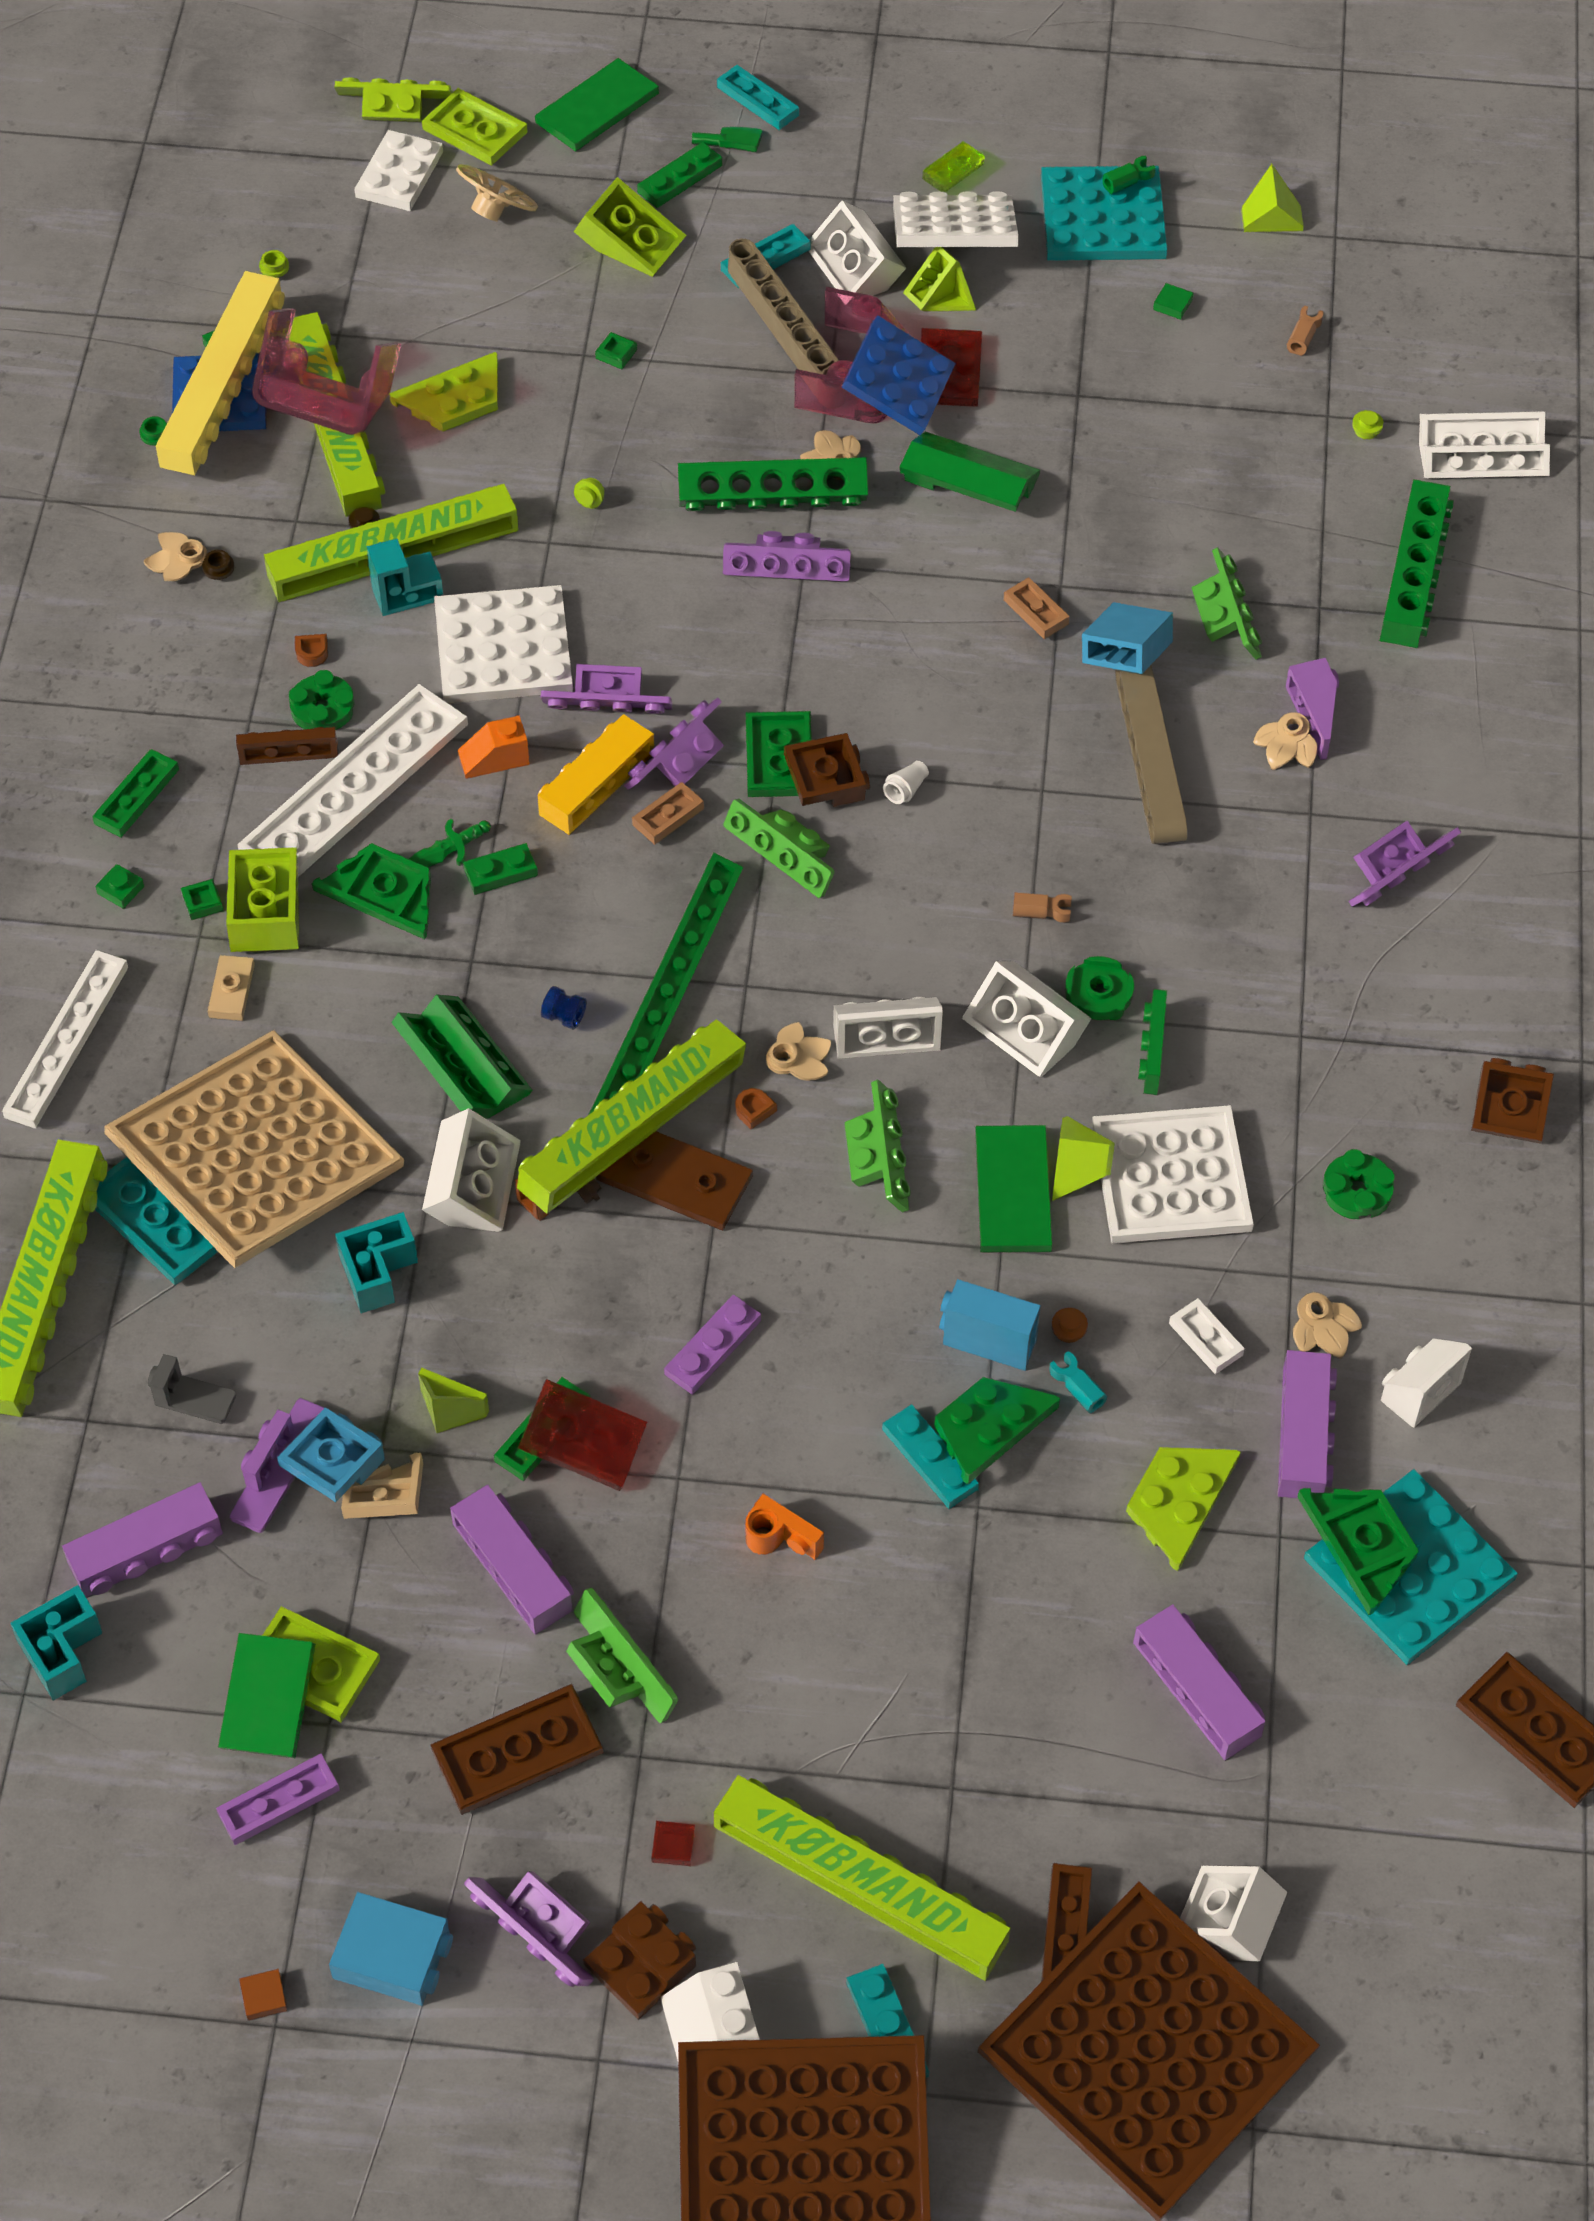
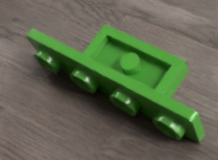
M1217 547L1212 552L1219 573L1191 587L1206 634L1213 642L1238 629L1244 647L1257 660L1262 657L1259 649L1262 640L1255 627L1251 626L1250 621L1254 620L1248 604L1243 602L1242 597L1246 593L1240 580L1235 578L1234 573L1238 571L1237 566L1230 554L1225 556Z
M741 799L733 800L723 826L817 898L825 896L835 871L819 858L826 856L830 845L823 841L817 832L807 829L799 823L795 816L788 811L780 809L761 815Z
M877 1079L871 1082L874 1110L844 1122L851 1179L853 1183L860 1187L883 1178L886 1199L903 1213L909 1210L908 1197L910 1196V1187L905 1179L904 1167L906 1166V1158L901 1150L900 1143L902 1128L897 1120L896 1113L899 1103L893 1089L887 1088Z
M594 1589L584 1590L574 1609V1614L589 1632V1635L571 1641L566 1652L609 1708L638 1696L659 1723L667 1721L678 1702L677 1695Z

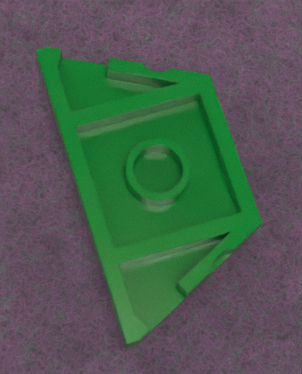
M371 843L358 851L355 857L346 859L336 865L337 871L322 880L318 877L311 883L315 892L424 940L427 937L431 872L428 867Z
M982 1377L935 1416L934 1426L941 1439L947 1443V1451L952 1460H957L962 1470L961 1477L963 1481L969 1484L1059 1408L1060 1398L1056 1395Z
M1311 1488L1300 1489L1297 1496L1366 1612L1368 1615L1373 1614L1415 1561L1419 1552L1418 1548L1382 1490L1363 1489L1362 1491L1354 1492L1349 1489H1333V1493L1311 1492Z

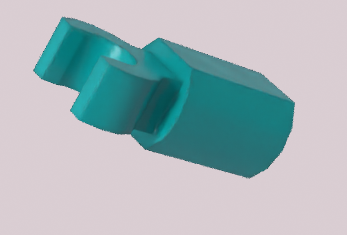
M1067 1351L1064 1354V1362L1069 1366L1068 1368H1060L1054 1361L1050 1363L1049 1371L1051 1376L1058 1381L1065 1382L1067 1390L1088 1413H1093L1104 1405L1108 1398L1106 1393L1084 1369L1080 1370L1077 1367L1078 1361L1073 1353Z

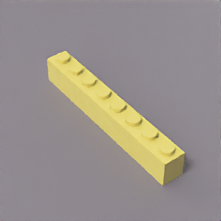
M248 271L244 272L156 444L160 468L195 476L200 464L206 462L208 448L212 441L215 442L217 440L219 426L223 419L228 418L230 404L234 397H238L241 390V382L245 375H249L252 368V360L256 353H260L263 346V338L267 331H271L277 310H281L284 305L285 295L284 292H281L279 278Z

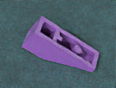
M1326 658L1289 666L1285 687L1297 712L1308 719L1310 724L1309 734L1317 742V754L1320 760L1327 759L1331 739L1336 689L1339 687V678L1336 670L1330 668Z

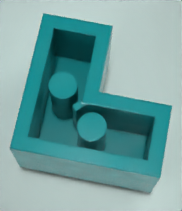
M397 538L366 546L372 590L383 616L434 603V596H443L442 579L431 551L405 558Z
M404 1212L336 1233L339 1257L360 1313L395 1303L392 1281L388 1272L418 1263L415 1240Z
M79 1585L10 1623L19 1646L53 1701L87 1682L82 1666L73 1650L103 1633L94 1609Z

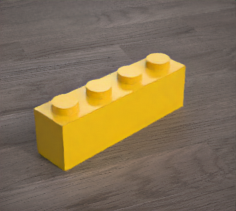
M625 714L615 722L608 724L600 737L593 743H588L582 753L572 763H567L551 783L545 784L540 789L537 795L539 815L570 835L630 778L628 772L641 760L645 763L652 757L649 752L654 748V733Z

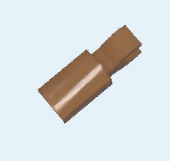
M1308 306L1302 307L1299 320L1287 343L1288 351L1300 356L1305 354L1316 329L1321 326L1323 311L1319 310L1315 317L1308 316Z
M1015 892L1013 916L1042 919L1053 917L1058 922H1069L1071 910H1063L1060 907H1071L1072 896L1060 894L1051 898L1048 895Z

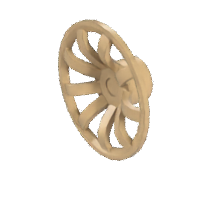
M459 164L456 171L458 174L476 187L478 194L471 209L479 215L498 222L504 207L510 205L527 211L537 210L538 205L531 197L504 180L468 165ZM488 179L495 181L493 187L489 185ZM501 185L508 188V190L498 194Z

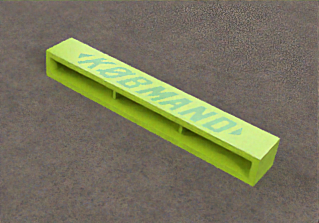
M318 312L282 320L285 343L345 516H349L354 510L361 507H369L374 510L381 509L380 495L385 494L384 483L381 476H375L374 472H377V465L373 453L368 454L366 451L370 449L365 431H359V428L362 427L360 415L357 409L352 410L351 406H354L353 396L350 387L344 388L346 378L343 367L336 366V363L339 362L335 345H329L328 343L331 341V336L327 323H321Z
M504 483L488 487L470 494L457 496L453 499L427 505L416 510L400 513L392 517L264 554L267 576L278 602H283L370 576L366 546L397 538L405 558L430 551L432 556H436L519 531L517 509Z
M717 1019L706 1027H699L688 1041L682 1045H675L664 1059L658 1063L653 1062L636 1080L626 1082L619 1090V1093L611 1099L602 1100L591 1114L585 1118L577 1119L570 1129L560 1137H553L542 1151L535 1156L530 1155L525 1158L518 1168L517 1189L548 1214L740 1067L743 1063L746 1043Z
M57 1140L0 1309V1414L22 1417L26 1405H30L33 1400V1383L37 1372L40 1373L45 1363L44 1349L47 1340H51L55 1333V1316L58 1307L61 1308L66 1299L65 1286L68 1276H72L75 1272L77 1264L76 1252L79 1244H83L86 1239V1222L89 1213L94 1212L97 1205L96 1191L99 1182L104 1181L107 1175L108 1164L99 1146Z
M737 1775L714 1811V1827L984 1981L988 1978L1009 1942L1010 1927L1006 1926V1922L997 1914L992 1912L983 1913L972 1907L971 1902L963 1895L956 1892L949 1894L937 1887V1883L931 1877L923 1873H917L916 1875L903 1868V1864L894 1856L889 1854H883L882 1856L869 1849V1845L856 1835L846 1836L836 1830L834 1824L822 1816L814 1818L802 1811L801 1806L788 1797H782L781 1799L769 1792L762 1782L754 1778L747 1780Z

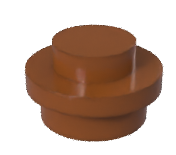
M1063 1308L1057 1311L1052 1318L1053 1333L1063 1342H1076L1087 1332V1318L1078 1309Z

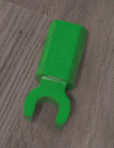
M1140 156L1135 159L1133 164L1128 163L1105 173L1102 177L1103 186L1110 194H1114L1136 184L1138 180L1152 179L1155 176L1156 167L1152 165L1144 168L1146 167L1147 157Z

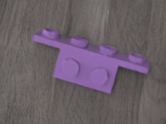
M767 531L763 535L758 534L756 544L725 543L723 549V574L849 581L851 551L849 549L820 548L821 538L814 537L810 533L782 536L780 532Z
M577 664L575 692L542 690L540 696L542 702L548 704V707L552 709H567V705H580L582 710L598 711L600 706L613 707V711L632 712V708H645V712L650 714H663L665 709H672L671 697L641 695V667Z
M717 697L709 704L706 700L698 704L690 712L694 716L690 722L687 723L685 720H682L670 731L673 738L668 743L664 740L659 742L649 752L652 758L646 764L641 760L628 772L631 779L624 784V787L627 790L631 789L654 767H657L674 786L680 782L685 784L724 746L703 723V720L722 701Z
M1408 821L1391 830L1353 857L1371 883V886L1349 900L1350 905L1353 907L1363 902L1367 906L1381 897L1380 889L1385 885L1389 889L1395 887L1407 878L1404 874L1405 871L1412 868L1416 872L1431 862L1428 855L1434 851L1440 855L1454 846L1455 843L1452 839L1461 833L1460 829L1457 827L1449 831L1427 847L1423 845Z
M299 1398L289 1414L277 1409L271 1421H265L260 1430L257 1445L253 1451L249 1450L245 1454L241 1464L246 1488L230 1513L232 1522L258 1533H262L296 1477L278 1465L277 1457L315 1419L324 1407Z
M528 1871L507 1900L483 1878L468 1877L464 1885L472 1892L470 1898L481 1908L493 1910L500 1917L498 1923L512 1935L517 1936L519 1934L528 1942L526 1948L536 1958L542 1961L547 1959L557 1968L555 1974L561 1981L571 1987L575 1985L590 1986L594 1978L567 1954L590 1924L588 1919L535 1872Z

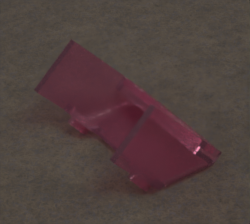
M826 287L825 326L867 334L872 321L878 315L909 334L878 298ZM840 360L830 365L826 375L796 369L794 408L872 424L879 423L887 417L886 414L841 387L853 363L852 361Z
M295 309L270 310L252 388L253 397L256 402L263 407L345 434L353 435L365 431L391 391L401 344L393 342L376 345L371 369L364 373L359 388L307 372L308 353L300 343L289 340Z

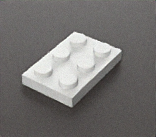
M388 130L355 187V197L411 211L443 154V143Z

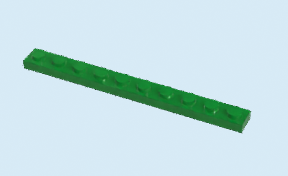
M713 852L589 1114L595 1110L602 1100L611 1099L619 1093V1090L626 1082L636 1080L652 1064L743 870L742 866Z

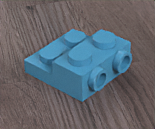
M325 1407L277 1459L280 1467L334 1502H337L355 1482L362 1485L385 1460L383 1443L374 1433L369 1431L365 1433L354 1426L347 1416L341 1413L335 1414Z

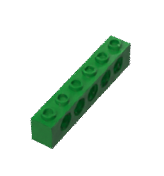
M867 457L678 463L679 507L686 506L687 511H702L705 509L704 506H717L718 510L736 509V505H748L749 509L767 508V504H780L781 508H796L799 506V503H811L812 507L830 506V502H842L843 506H859L861 501H867L868 497ZM834 476L839 477L843 480L844 486L839 490H833L828 487L827 480ZM805 477L811 480L813 487L808 491H801L796 487L795 482L799 478ZM771 478L777 479L782 487L776 492H770L764 487L766 480ZM739 479L746 480L750 484V489L745 493H739L734 490L733 483ZM705 481H715L719 489L713 494L705 493L701 488Z
M1413 479L1379 640L1381 642L1418 648L1420 636H1427L1430 617H1424L1425 612H1432L1435 594L1429 593L1430 588L1436 589L1440 570L1434 569L1435 564L1441 565L1445 546H1440L1439 541L1446 542L1449 523L1443 521L1444 518H1451L1454 500L1448 499L1451 486Z

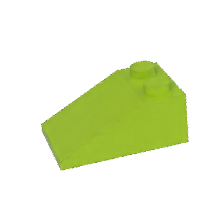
M618 177L589 209L573 231L597 252L652 277L687 236Z
M297 847L229 850L226 926L230 952L299 949Z

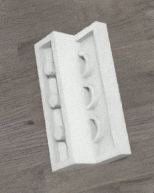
M1544 411L1420 414L1419 447L1424 478L1549 476L1550 444L1545 443Z

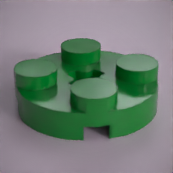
M320 670L315 675L301 680L289 691L291 716L295 723L303 729L335 727L337 730L346 725L352 718L355 705L353 690L345 680L338 676H333L332 672L328 670ZM319 700L328 701V705L326 706L322 704L316 706L315 704Z
M1104 956L1089 957L1084 959L1083 964L1078 965L1076 968L1074 965L1068 972L1065 985L1067 1001L1093 1020H1118L1132 1002L1134 993L1133 977L1130 972L1128 975L1122 969V964L1115 959ZM1097 984H1103V988L1107 991L1098 993L1091 988H1096Z
M1357 1149L1348 1150L1343 1156L1333 1160L1325 1171L1323 1178L1325 1199L1330 1208L1343 1217L1349 1219H1359L1360 1216L1371 1215V1218L1383 1213L1391 1202L1394 1192L1395 1175L1378 1158L1364 1154ZM1352 1182H1363L1367 1189L1359 1188L1355 1191L1352 1189Z

